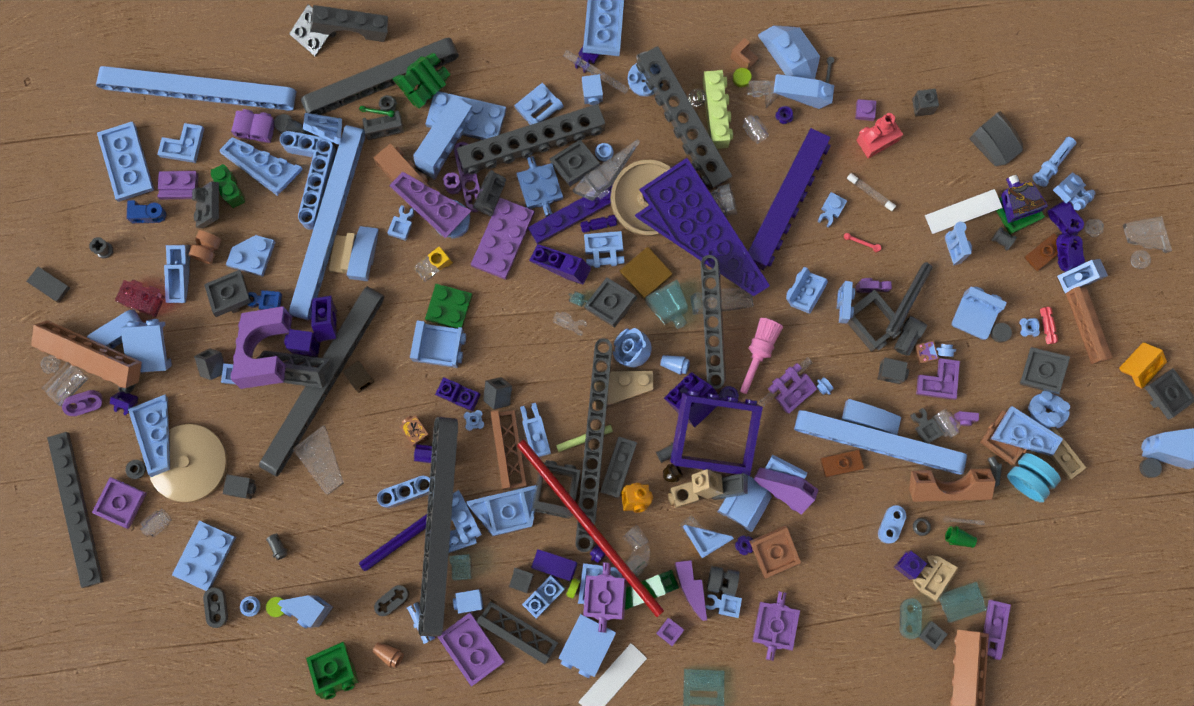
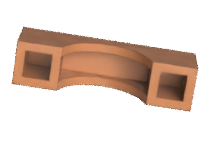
M970 469L963 478L953 482L938 480L934 477L931 470L912 471L909 491L913 502L992 500L996 481L990 469Z

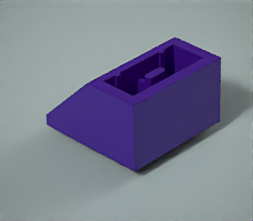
M691 372L664 399L679 414L682 393L698 391L701 392L700 395L707 396L708 393L717 394V392L711 385ZM691 402L688 423L696 427L717 406Z

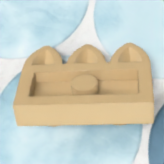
M932 555L927 556V559L933 568L924 567L921 571L926 580L923 578L912 580L915 587L922 594L938 602L957 573L958 567L941 557Z

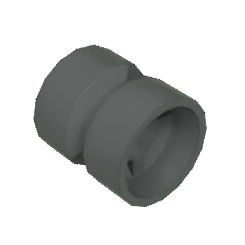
M712 565L708 577L707 591L718 593L721 590L725 595L735 596L740 572L732 569L724 571L723 567ZM723 578L727 579L726 584H722Z

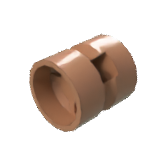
M199 230L194 240L196 244L192 245L188 255L200 262L212 265L216 255L214 251L218 250L222 240L213 234Z

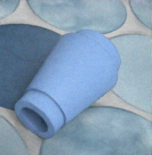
M663 355L660 366L682 375L687 374L690 360L684 356Z

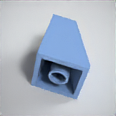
M1194 428L1164 432L1147 437L1142 443V456L1155 458L1160 462L1185 469L1194 468Z

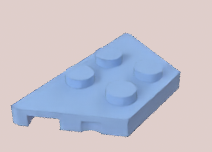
M536 485L470 500L466 503L492 536L532 527L535 512L531 511Z

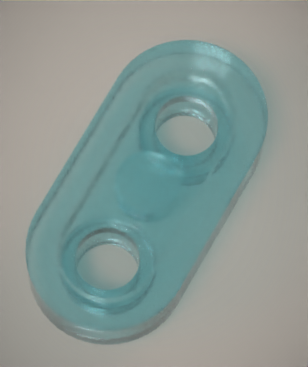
M905 599L900 606V633L906 639H916L921 634L922 606L916 599ZM908 605L913 607L911 613L907 610ZM908 625L912 626V632L910 633L906 630Z

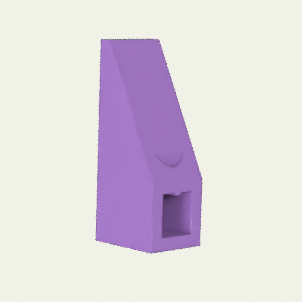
M761 467L757 470L753 479L758 485L766 488L777 499L785 502L792 510L797 511L799 514H802L815 501L818 493L816 487L801 477Z

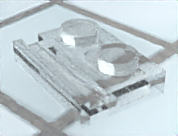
M66 362L42 389L57 405L62 407L64 400L72 396L89 378L78 367Z

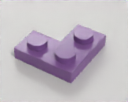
M940 358L938 360L937 377L918 376L916 395L957 399L960 361Z

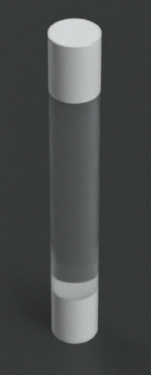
M850 173L847 177L850 182L890 211H893L896 207L894 203L854 174Z

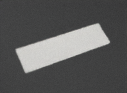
M995 189L927 214L925 218L932 234L953 227L957 222H966L1003 207Z
M630 644L580 699L579 703L582 706H605L647 658L634 645Z

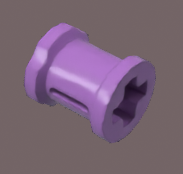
M453 172L447 173L443 180L446 191L450 194H457L461 191L462 184L459 176Z

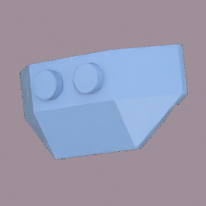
M773 25L758 34V37L785 75L815 79L820 55L800 27Z

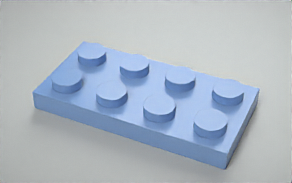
M587 0L583 44L584 53L620 55L624 0Z
M440 91L434 94L425 123L426 127L432 128L453 94ZM454 95L471 105L474 114L471 122L466 124L462 135L481 140L500 135L506 113L505 106Z
M132 121L97 132L115 199L120 202L154 191L135 123Z

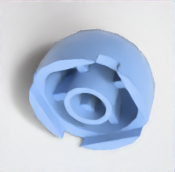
M636 328L631 330L625 329L614 341L616 347L615 352L613 351V356L617 362L624 366L633 368L641 366L650 357L652 351L651 342L648 336Z

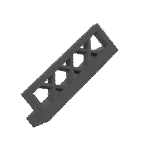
M265 350L256 358L277 356L281 361L288 360L283 362L286 365L283 383L323 388L326 385L323 372L331 365L330 359Z
M491 601L476 622L543 664L547 663L558 644L552 638ZM491 607L499 611L500 620L491 621L486 618ZM502 614L506 615L508 618L503 619ZM514 620L517 630L507 631L504 621ZM519 624L524 626L525 628L520 629ZM528 629L532 631L534 641L525 642L522 640L520 631ZM518 632L519 637L515 636L512 633ZM536 634H537L538 636L542 637V638H541V639H537V638H536ZM547 640L552 644L547 654L539 650V641ZM531 643H535V644H536V648L533 647V646L530 645V644H531Z

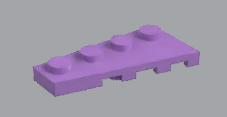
M404 172L389 185L445 239L471 212L470 209L463 207Z

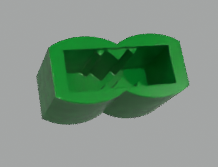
M224 164L211 169V177L214 182H219V193L227 204L235 208L245 203V196L237 186V180L232 172Z

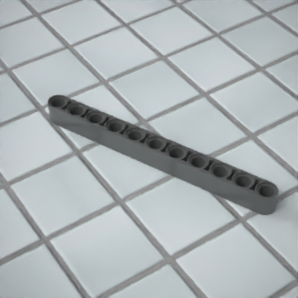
M368 286L364 288L339 329L337 338L333 339L323 356L325 359H330L331 365L323 372L326 385L323 388L305 386L259 464L261 469L276 477L280 475L382 305L385 297L383 294Z
M605 338L599 339L595 343L579 500V507L591 519L594 525H596L612 359V344ZM601 344H607L609 350L602 353L598 350V347ZM599 363H605L607 369L604 372H599L596 366ZM597 382L605 384L603 391L595 390L594 386ZM601 401L604 406L602 410L596 411L592 407L593 403ZM592 421H600L602 424L599 430L591 429ZM593 439L598 440L600 443L599 448L596 450L589 448V442ZM590 459H595L598 462V466L594 470L587 467V462ZM589 478L596 481V486L593 489L585 487V481ZM586 498H591L594 501V506L591 509H586L583 506V501ZM577 521L576 547L581 552H588L592 549L594 540ZM583 537L590 540V546L587 549H583L579 545V541Z
M436 417L434 422L418 633L420 636L440 637L443 632L458 420L455 418Z

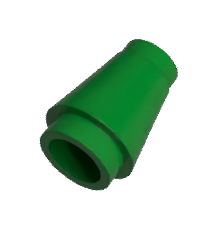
M950 526L946 531L945 541L949 542L950 545L974 548L977 543V537L957 526Z

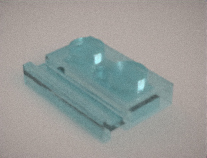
M977 582L944 592L939 599L948 623L987 610Z

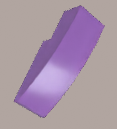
M692 561L675 562L677 578L686 600L702 621L707 620L702 580H694Z

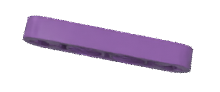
M459 142L454 147V153L466 206L472 212H478L470 204L472 203L471 195L474 194L476 199L478 196L476 193L480 191L477 174L469 175L468 173L464 175V172L461 170L462 166L457 154V148L468 145V143ZM469 181H473L476 184L472 190H468L465 187Z

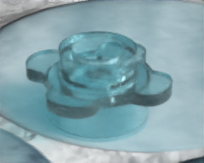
M579 292L569 293V302L583 307L584 302H588V300L584 299L585 295Z

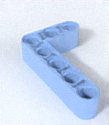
M286 131L280 136V143L283 148L291 154L312 157L298 213V219L306 229L312 230L315 226L335 160L336 149L331 141L322 137ZM294 140L292 144L287 145L288 141ZM312 143L309 148H304L306 144ZM325 147H330L328 151H322ZM326 164L323 169H318L319 165ZM321 181L319 186L314 187L315 182ZM311 199H317L314 204H309ZM312 216L309 222H305L306 217Z

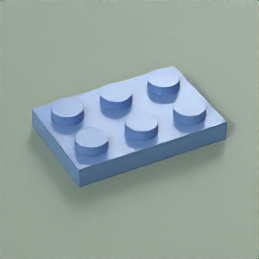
M199 521L172 576L207 591L212 587L236 537L203 521Z

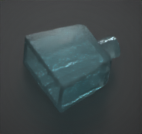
M678 280L645 298L646 304L663 324L673 321L677 329L687 324L683 314L688 311V305Z

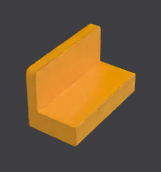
M1142 343L1119 369L1121 372L1132 376L1135 385L1143 389L1167 363L1163 350L1147 343Z

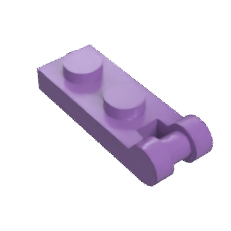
M989 600L983 633L989 634L988 656L1001 660L1011 605ZM990 642L996 643L994 649L989 648Z

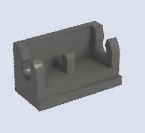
M399 110L395 111L393 118L389 116L370 120L362 118L365 135L368 140L404 133Z
M490 170L485 176L473 208L492 216L505 186L506 179Z

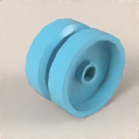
M1025 453L1019 459V467H1013L1007 474V478L1016 489L1028 498L1040 503L1044 502L1050 495L1049 489H1055L1061 482V478L1054 468L1039 457L1029 453Z

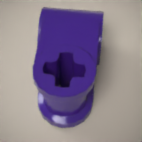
M1062 201L1048 210L1049 218L1062 233H1067L1072 237L1076 236L1083 229L1084 221L1074 210L1070 202L1065 203Z
M1067 233L1060 234L1056 240L1058 264L1062 271L1067 272L1085 263L1083 241L1079 236L1071 237Z

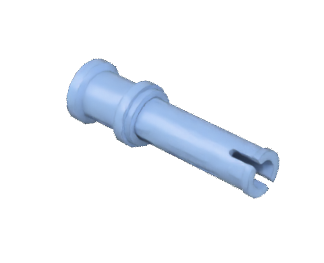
M1066 137L1049 161L1044 162L1041 165L1040 171L1033 175V181L1037 185L1046 187L1049 179L1056 175L1058 166L1077 144L1072 137Z

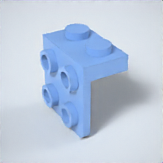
M970 287L964 292L951 324L959 330L986 340L998 313L1005 308L1007 302L1003 301L1000 296L985 293L979 287Z

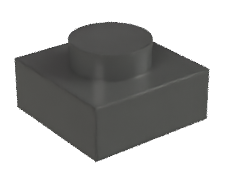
M929 621L918 637L933 650H936L948 634L934 622Z

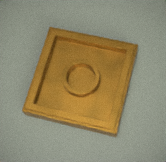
M646 247L619 270L622 276L643 299H646L673 275L649 247Z

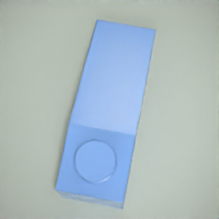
M777 74L773 93L821 109L832 103L834 85L816 79Z

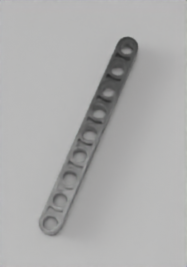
M444 38L306 94L301 98L305 112L322 115L396 85L392 78L399 74L405 75L407 67L417 61L420 56L426 57L431 53H435L440 62L434 66V69L450 63L459 57L453 40L451 38Z

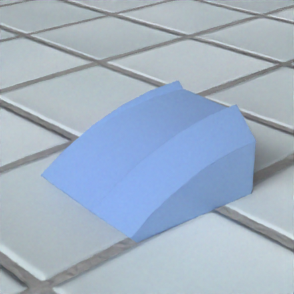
M747 476L748 494L725 498L717 512L737 522L749 532H753L772 496L770 491L758 485L753 480L754 478Z

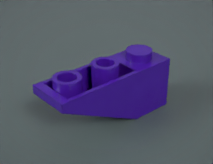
M537 244L529 259L530 262L582 285L592 269L582 258Z

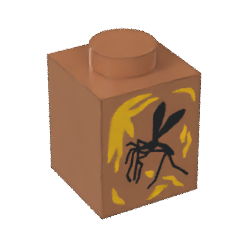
M416 415L405 418L402 421L403 424L399 426L415 448L416 444L420 445L431 437Z

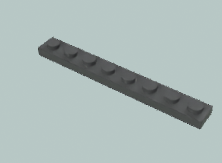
M64 432L47 437L81 588L90 587L102 583L103 577L70 434Z

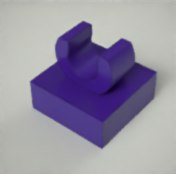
M119 391L110 398V404L114 405V411L117 412L122 408L124 409L123 415L125 416L129 414L128 409L138 403L137 396Z

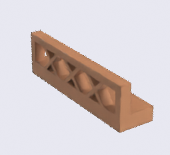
M1078 286L1071 289L1066 295L1091 364L1112 359L1087 287L1080 288Z
M515 410L505 412L491 411L502 489L509 490L527 487L522 453L517 446L520 440ZM511 415L512 424L507 429L501 425L500 417ZM508 433L515 437V443L511 448L504 443V438ZM511 451L518 456V462L514 467L507 463V457ZM515 470L521 475L522 483L511 485L510 476Z

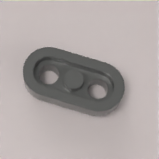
M210 588L203 596L205 618L210 627L220 628L228 620L226 597L222 589ZM215 594L218 595V600L216 602L213 600V596ZM217 614L221 616L220 621H216L215 616Z

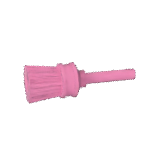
M760 318L755 338L752 339L751 346L748 348L752 353L751 358L753 360L740 389L741 393H748L759 363L763 362L764 358H771L772 350L775 348L773 345L783 329L781 324L767 318Z

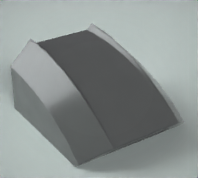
M1001 111L997 112L979 127L969 138L994 166L1008 164L1023 151V143L1018 133Z

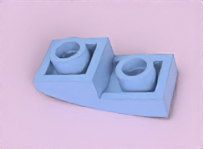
M550 575L522 605L537 619L566 587L555 576Z

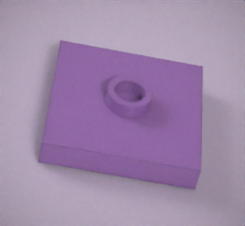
M110 477L92 513L129 529L147 493Z

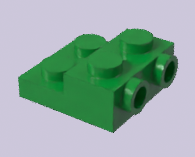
M344 642L306 658L316 695L321 699H332L336 696V692L341 690L350 691L355 688L354 684L359 683L354 664L351 662L347 646Z

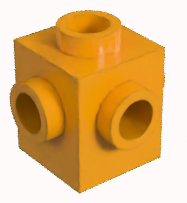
M633 483L626 485L621 492L623 511L641 513L653 501L649 485Z

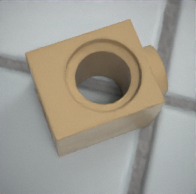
M706 469L692 475L694 494L707 499L723 494L722 476Z
M692 482L670 488L668 498L670 504H674L675 508L699 501L698 495L693 493ZM680 490L685 491L688 495V498L684 501L679 500L677 497V492Z

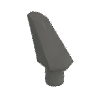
M995 456L987 460L996 481L995 487L1000 485L1002 464H998Z

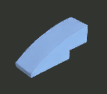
M359 227L347 270L349 279L368 281L370 268L374 261L378 228Z
M166 245L167 264L164 265L166 303H186L190 272V256L188 255L190 245Z
M848 399L845 402L841 420L897 435L901 417L886 410Z

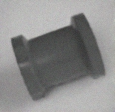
M1000 227L993 235L991 241H996L1004 246V249L1007 251L1015 242L1017 236L1008 234Z
M100 237L92 239L89 244L90 250L102 259L109 258L113 253L112 245Z

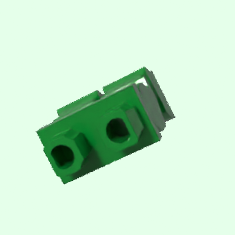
M431 53L426 57L420 56L417 61L407 67L405 75L399 74L392 78L412 105L418 109L425 105L426 101L432 98V95L436 94L446 85L444 81L451 75L443 66L438 71L434 69V66L440 62L435 53Z

